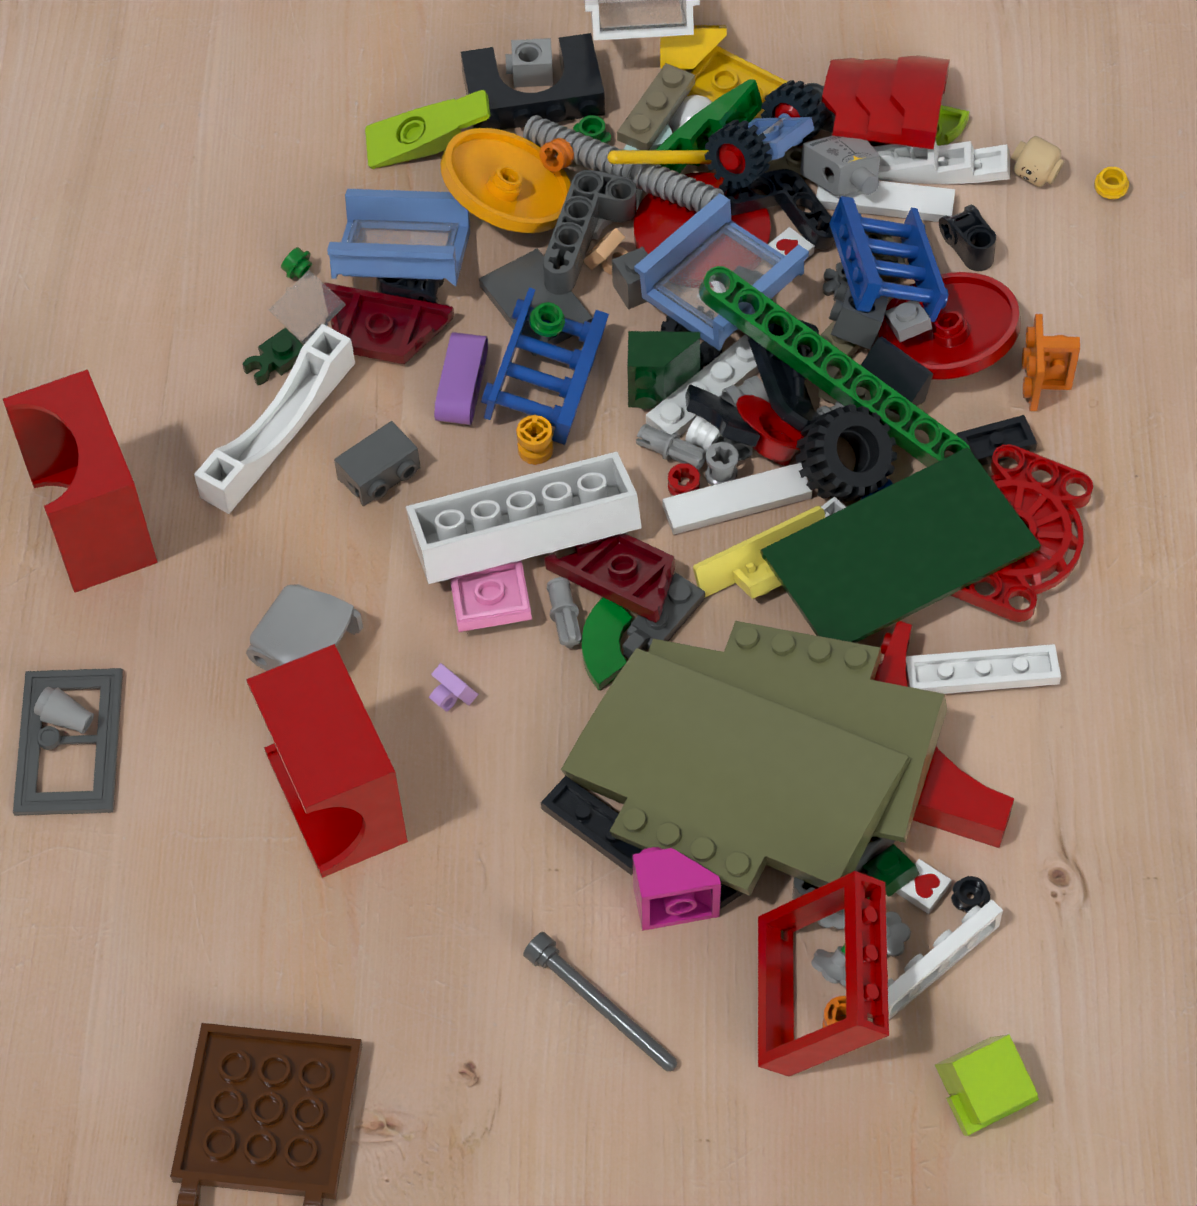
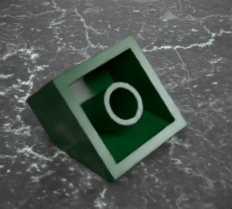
M628 331V407L645 410L655 408L700 371V332Z

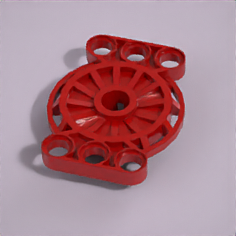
M1007 444L996 448L993 452L991 461L993 475L990 477L1034 537L1039 541L1041 548L950 596L1011 621L1025 622L1034 615L1037 603L1036 594L1056 587L1071 574L1078 564L1084 544L1083 525L1076 508H1082L1089 503L1093 482L1087 474L1020 447ZM1003 457H1010L1018 465L1013 469H1006L999 465L998 460ZM1038 470L1046 471L1051 475L1052 479L1048 482H1038L1032 477V473ZM1070 484H1079L1086 492L1081 496H1074L1068 493L1066 487ZM1072 522L1074 523L1077 537L1072 534ZM1068 549L1076 550L1074 557L1067 565L1065 559ZM1055 571L1059 573L1054 578L1042 583L1043 579L1049 577ZM986 582L994 587L995 592L985 596L979 594L974 587L978 583ZM1016 596L1024 597L1028 600L1030 606L1023 610L1015 609L1010 605L1009 600Z

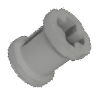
M718 442L711 445L706 451L708 468L705 477L707 482L713 486L735 480L738 475L736 468L738 463L737 449L727 442Z

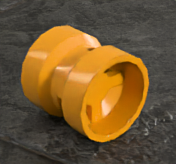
M538 415L523 418L518 423L516 429L519 456L528 464H542L548 461L553 454L551 423L546 418Z

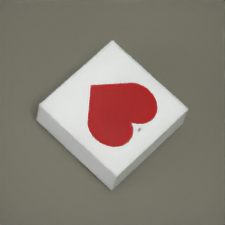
M790 227L768 244L784 256L798 244L809 251V257L814 254V245Z
M918 859L915 865L920 875L896 893L927 914H930L951 886L952 880Z

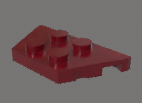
M324 283L323 286L332 329L351 339L353 354L405 364L454 317V308L452 306L331 283Z
M626 533L576 545V552L559 559L554 553L544 558L546 570L567 578L569 581L655 623L660 619L675 570L673 555Z

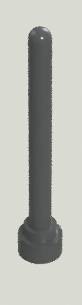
M540 932L530 941L523 952V956L534 966L549 967L665 1071H673L677 1067V1060L672 1054L558 955L559 950L556 948V942L545 932Z

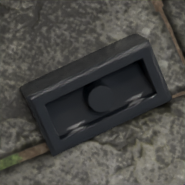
M882 336L879 337L861 366L917 406L924 403L933 373Z

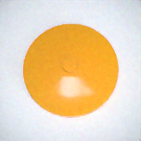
M474 128L457 134L448 143L441 159V175L453 197L478 218L509 231L539 233L555 228L571 185L564 169L558 172H551L543 166L540 159L541 147L519 135L499 129Z

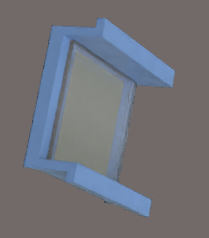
M347 189L345 194L347 225L341 242H329L327 248L330 257L331 279H337L338 274L351 277L443 280V278H446L454 286H457L470 235L469 211L450 192Z
M719 193L635 265L634 270L640 275L641 293L644 300L689 331L700 332L702 340L720 351L725 340L738 328L701 300L699 288L707 271L716 266H724L772 299L795 277L804 274V260L809 257V251L798 244L784 256L731 221L730 199ZM709 282L710 288L714 292H726L725 286L721 282ZM747 302L738 304L739 309L743 313L750 315L755 313L754 307Z

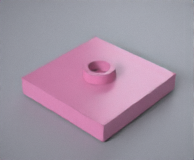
M522 560L450 579L459 632L532 620Z

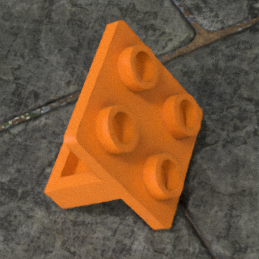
M1035 314L1033 327L1026 328V348L1022 350V369H1027V377L1023 379V398H1029V411H1037L1041 389L1072 390L1080 353V337L1043 335V314Z

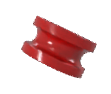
M687 463L677 464L668 472V491L672 496L700 489V474L693 465ZM681 478L689 479L686 486L678 485V481L681 482Z

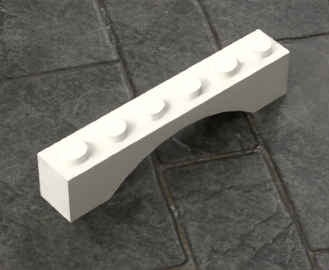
M324 324L316 330L301 348L284 385L265 412L238 438L216 448L196 471L194 476L201 499L228 514L231 513L354 366L355 360L350 338Z

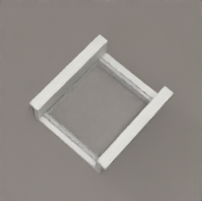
M584 0L585 12H591L593 40L694 35L693 6L700 5V0Z

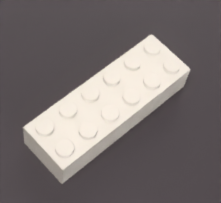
M618 452L406 506L412 540L428 584L446 581L454 577L484 571L492 567L518 562L546 553H553L557 550L642 528L637 493Z

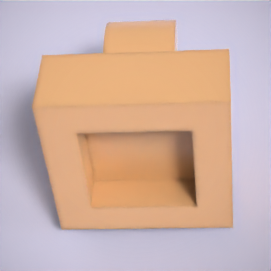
M615 227L603 236L585 256L584 263L591 270L601 264L604 271L612 275V256L617 258L628 253L624 248L618 246L625 236Z

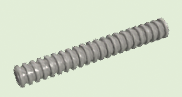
M532 116L524 127L523 138L535 143L539 147L556 138L565 139L573 148V162L583 165L585 168L629 178L635 183L636 189L652 193L653 196L669 200L680 207H687L690 211H696L697 213L719 193L724 195L722 189L706 185L704 182L696 181V179L691 177L688 178L687 175L679 174L677 171L670 170L667 167H661L660 164H611L607 159L608 153L613 150L622 149L610 146L607 143L593 139L573 129H568L565 126H559L558 123L543 119L540 116Z

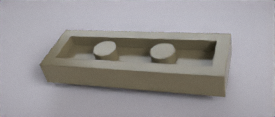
M665 63L617 131V141L639 150H649L694 87L695 75Z

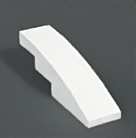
M935 140L934 150L897 144L873 147L880 156L879 180L920 184H965L1010 179V151L1007 144L973 149L971 141L937 146Z

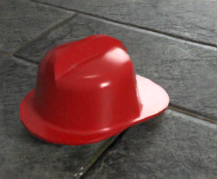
M754 395L739 397L736 403L739 414L745 422L760 433L756 447L753 446V448L765 458L782 466L788 465L797 451L800 450L796 448L799 439L804 438L801 431L783 421L771 408L770 403L763 398Z

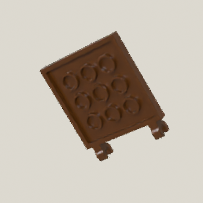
M201 1023L170 1175L173 1183H181L177 1206H199L201 1186L305 1196L303 1206H323L324 1199L336 1200L362 1051L361 1039Z

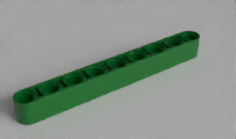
M716 266L707 271L700 285L699 295L708 307L843 406L869 408V415L876 412L881 416L879 422L882 425L887 423L891 430L887 432L889 437H894L899 447L925 466L929 467L945 459V451H951L955 454L967 447L970 449L964 440L733 271L724 266ZM709 282H721L725 286L726 292H714L710 288ZM741 302L751 304L754 307L755 313L751 315L743 313L739 309L738 304ZM775 323L780 325L784 335H773L768 329V324ZM797 346H808L812 350L813 356L810 358L801 356ZM826 367H837L841 371L842 378L834 379L830 377ZM863 387L870 392L871 400L860 399L856 394V388ZM885 409L896 410L899 413L900 421L893 422L886 417ZM915 430L926 432L929 437V443L919 442L914 435Z

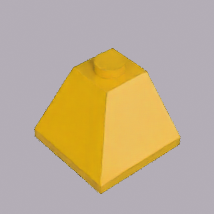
M694 25V35L660 37V69L663 68L665 63L684 71L686 69H694L726 37V25Z

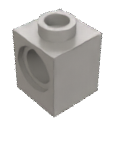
M551 38L511 40L512 54H505L506 74H513L514 88L553 86Z

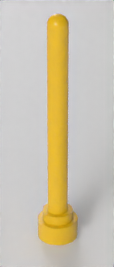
M613 150L607 156L611 164L711 163V160H705L704 155L709 150Z

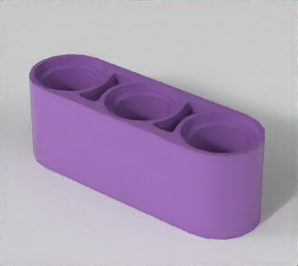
M451 333L435 401V421L472 424L487 359L488 336Z

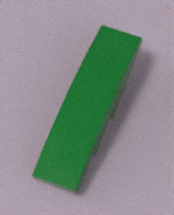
M749 79L713 101L672 133L656 150H706L705 145L709 142L708 138L726 124L734 120H739V123L743 120L751 122L762 110L761 106L763 103L756 80ZM688 164L660 165L661 167L677 171L680 174Z

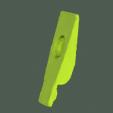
M480 90L456 100L454 98L417 108L366 126L368 166L371 169H376L434 155L446 150L450 140L461 133V129L490 118L488 94L485 90Z

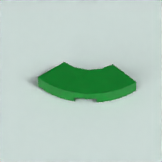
M604 597L599 600L589 613L582 633L584 666L589 678L598 690L612 682L627 661L620 651V642L623 633L632 623V616L622 606Z

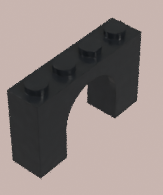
M591 33L559 37V58L563 75L554 86L534 93L514 90L502 81L498 73L493 47L462 51L461 63L466 95L485 90L489 99L490 118L472 125L473 129L492 128L505 130L518 127L524 128L527 121L535 115L555 123L580 119L590 115H605V93Z

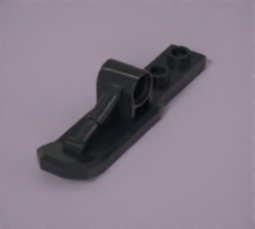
M741 267L734 271L735 274L750 285H753L763 276L759 272H753ZM800 320L806 326H808L817 334H819V330L816 327V325ZM775 323L768 324V329L773 335H784L780 325ZM748 336V342L771 408L783 421L802 432L804 427L810 425L809 422L819 416L814 410L805 385L806 378ZM806 345L797 346L801 356L807 357L812 352Z

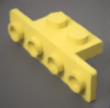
M816 506L695 564L693 571L697 586L705 591V597L735 583L752 599L768 594L771 590L782 584L767 562L762 558L760 550L825 518L824 509Z

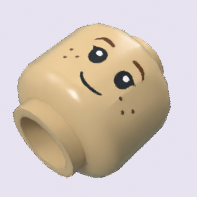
M1038 136L1032 137L1027 143L1020 141L1011 159L1016 161L1014 166L1015 174L1037 187H1042L1046 182L1052 184L1064 164V160L1061 159L1060 148Z

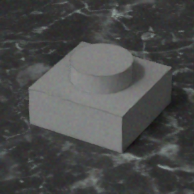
M910 300L885 311L886 323L899 342L932 329L930 317L917 301Z

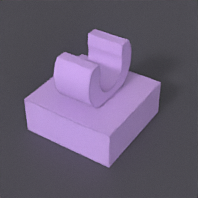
M441 663L431 674L441 685L433 690L429 698L446 712L454 706L457 698L469 706L479 695Z

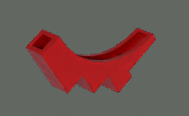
M898 621L893 634L886 632L881 645V653L884 654V658L878 666L874 678L875 681L908 687L906 680V655L910 643L912 624ZM936 746L913 821L1000 848L1011 815L1014 798L986 787L961 771Z

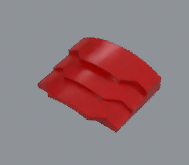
M917 55L899 57L898 60L889 58L868 60L844 58L831 60L821 102L825 103V106L836 115L832 136L934 150L950 59Z

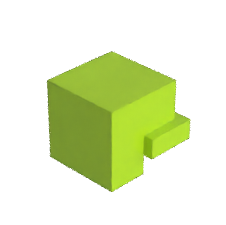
M1010 1034L990 1037L935 1064L948 1095H951L946 1099L964 1136H968L1039 1100L1038 1093Z

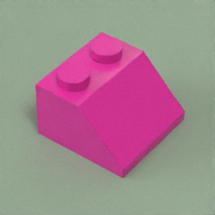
M651 847L642 850L639 854H633V889L642 931L720 917L721 882L718 875L673 848L661 849L659 847Z

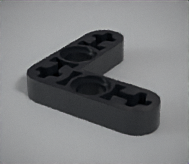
M779 169L766 172L744 188L742 186L738 189L732 188V183L729 186L721 183L718 187L722 189L724 196L730 199L731 215H739L780 205L801 235L813 244L814 248L821 250L829 249L835 242L829 224L832 218L802 177L793 170ZM751 189L761 190L766 195H759ZM797 206L806 207L811 212H804L797 208Z

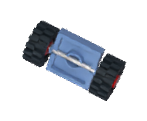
M794 80L788 81L765 97L766 101L761 106V109L765 111L761 113V118H755L751 122L743 120L741 123H739V120H734L708 138L709 142L705 145V149L709 151L704 155L705 160H711V163L707 165L709 170L715 169L717 171L714 177L717 180L723 177L722 184L725 186H729L732 183V188L738 189L740 186L742 188L747 187L769 169V161L783 157L785 151L796 145L799 147L817 135L825 125L823 121L827 117V114L821 113L826 108L825 103L819 104L817 101L821 98L820 94L816 93L813 95L811 92L814 88L811 85L804 88L803 81L796 83Z

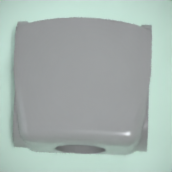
M299 584L287 585L250 636L251 645L247 649L246 654L254 664L268 671L335 644L337 646L345 631L353 635L360 633L363 628L361 614L354 609L353 605L330 594L315 591Z

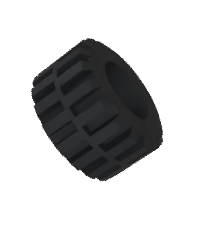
M846 405L814 418L809 422L810 425L803 428L801 434L804 438L799 439L796 448L801 450V453L796 455V463L802 464L803 469L799 470L802 478L805 476L808 478L809 482L806 485L810 490L817 488V495L823 499L827 497L832 499L835 496L839 501L844 500V502L873 493L888 482L887 476L892 475L895 469L891 462L897 460V452L892 451V446L896 445L895 438H890L887 433L891 430L888 424L882 425L879 422L881 419L880 415L876 412L869 415V408L864 406L856 408L855 405ZM839 436L847 440L854 450L856 463L853 471L846 468L838 457L837 441Z

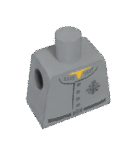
M829 136L803 143L800 174L834 195L841 196L859 190L869 195L875 192L879 186L880 156L867 140Z

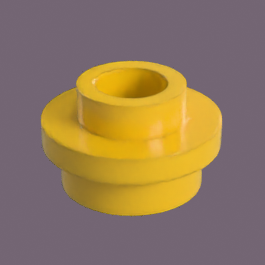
M1111 166L1104 168L1096 176L1094 187L1100 196L1107 199H1118L1127 193L1129 180L1122 169Z

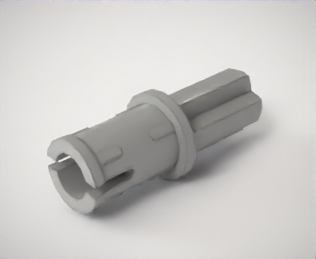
M644 424L637 434V437H639L636 440L637 445L661 454L663 459L667 461L674 459L700 469L706 460L704 449L681 440L680 435L676 433L670 435L648 424Z
M558 577L550 580L546 586L552 606L550 618L556 623L560 644L565 645L566 648H573L574 645L580 644L582 640L577 620L579 608L573 603L570 581L567 578Z

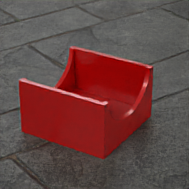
M88 369L3 398L2 400L34 489L44 486L68 488L56 500L44 505V509L74 593L158 563L134 481Z
M335 644L246 679L247 685L274 741L273 744L264 747L266 756L321 877H326L407 843L396 772Z

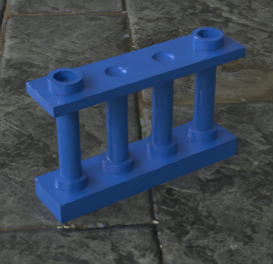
M841 196L829 224L856 310L870 312L875 299L885 296L922 302L931 322H935L940 310L944 309L947 304L948 290L944 286L925 232V224L922 223L918 209L910 208L904 224L866 218L858 213L854 198ZM865 232L900 237L902 243L868 238ZM872 253L907 258L909 265L876 260ZM879 275L915 280L917 287L883 282Z
M529 288L525 300L518 299L512 319L517 320L495 382L494 384L487 382L481 400V403L487 404L484 418L491 420L496 404L528 415L542 416L551 423V426L555 427L552 441L565 445L609 314L596 310L592 322L585 321L584 324L565 318L562 332L579 337L578 341L584 342L582 350L575 348L574 351L552 345L522 335L526 321L530 319L531 312L534 309L531 306L535 289ZM542 320V321H544V322H546V323H551V322L548 321V320ZM517 348L568 364L569 369L575 370L573 377L565 376V379H561L512 363ZM506 376L560 393L559 397L565 398L563 406L555 405L553 408L501 391Z

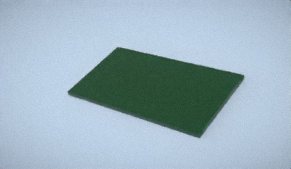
M967 447L761 549L760 554L816 636L857 643L1040 550L1041 545L973 455V452Z

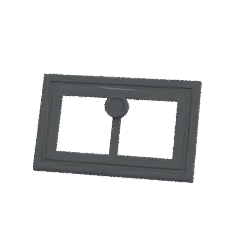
M123 669L25 671L13 804L14 816L113 812ZM48 686L54 690L57 687L61 690L100 689L97 735L60 736L59 731L55 727L46 726L42 728L40 716L34 714L35 704L42 691ZM96 743L93 791L36 793L40 747L45 750H51L62 744Z

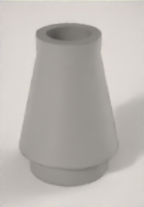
M49 686L46 687L40 694L34 707V714L40 716V721L76 730L82 734L88 730L94 718L93 713L87 711L59 687L55 690Z

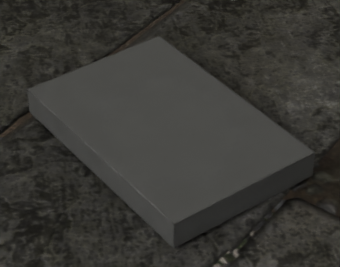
M538 248L479 278L480 287L513 330L517 320L512 319L518 299L525 300L529 288L535 289L531 307L535 308L542 303L550 302L559 306L567 319L582 324L585 321L592 322V316L572 291L563 295H555L546 289L543 270L544 256ZM529 320L526 321L522 335L552 345H556L574 336L562 331L553 337L541 336L531 328Z

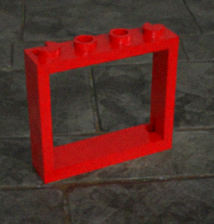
M853 871L758 916V1067L789 1077L889 1036L885 882ZM844 909L846 1018L794 1040L793 932ZM781 931H783L784 940L781 939Z

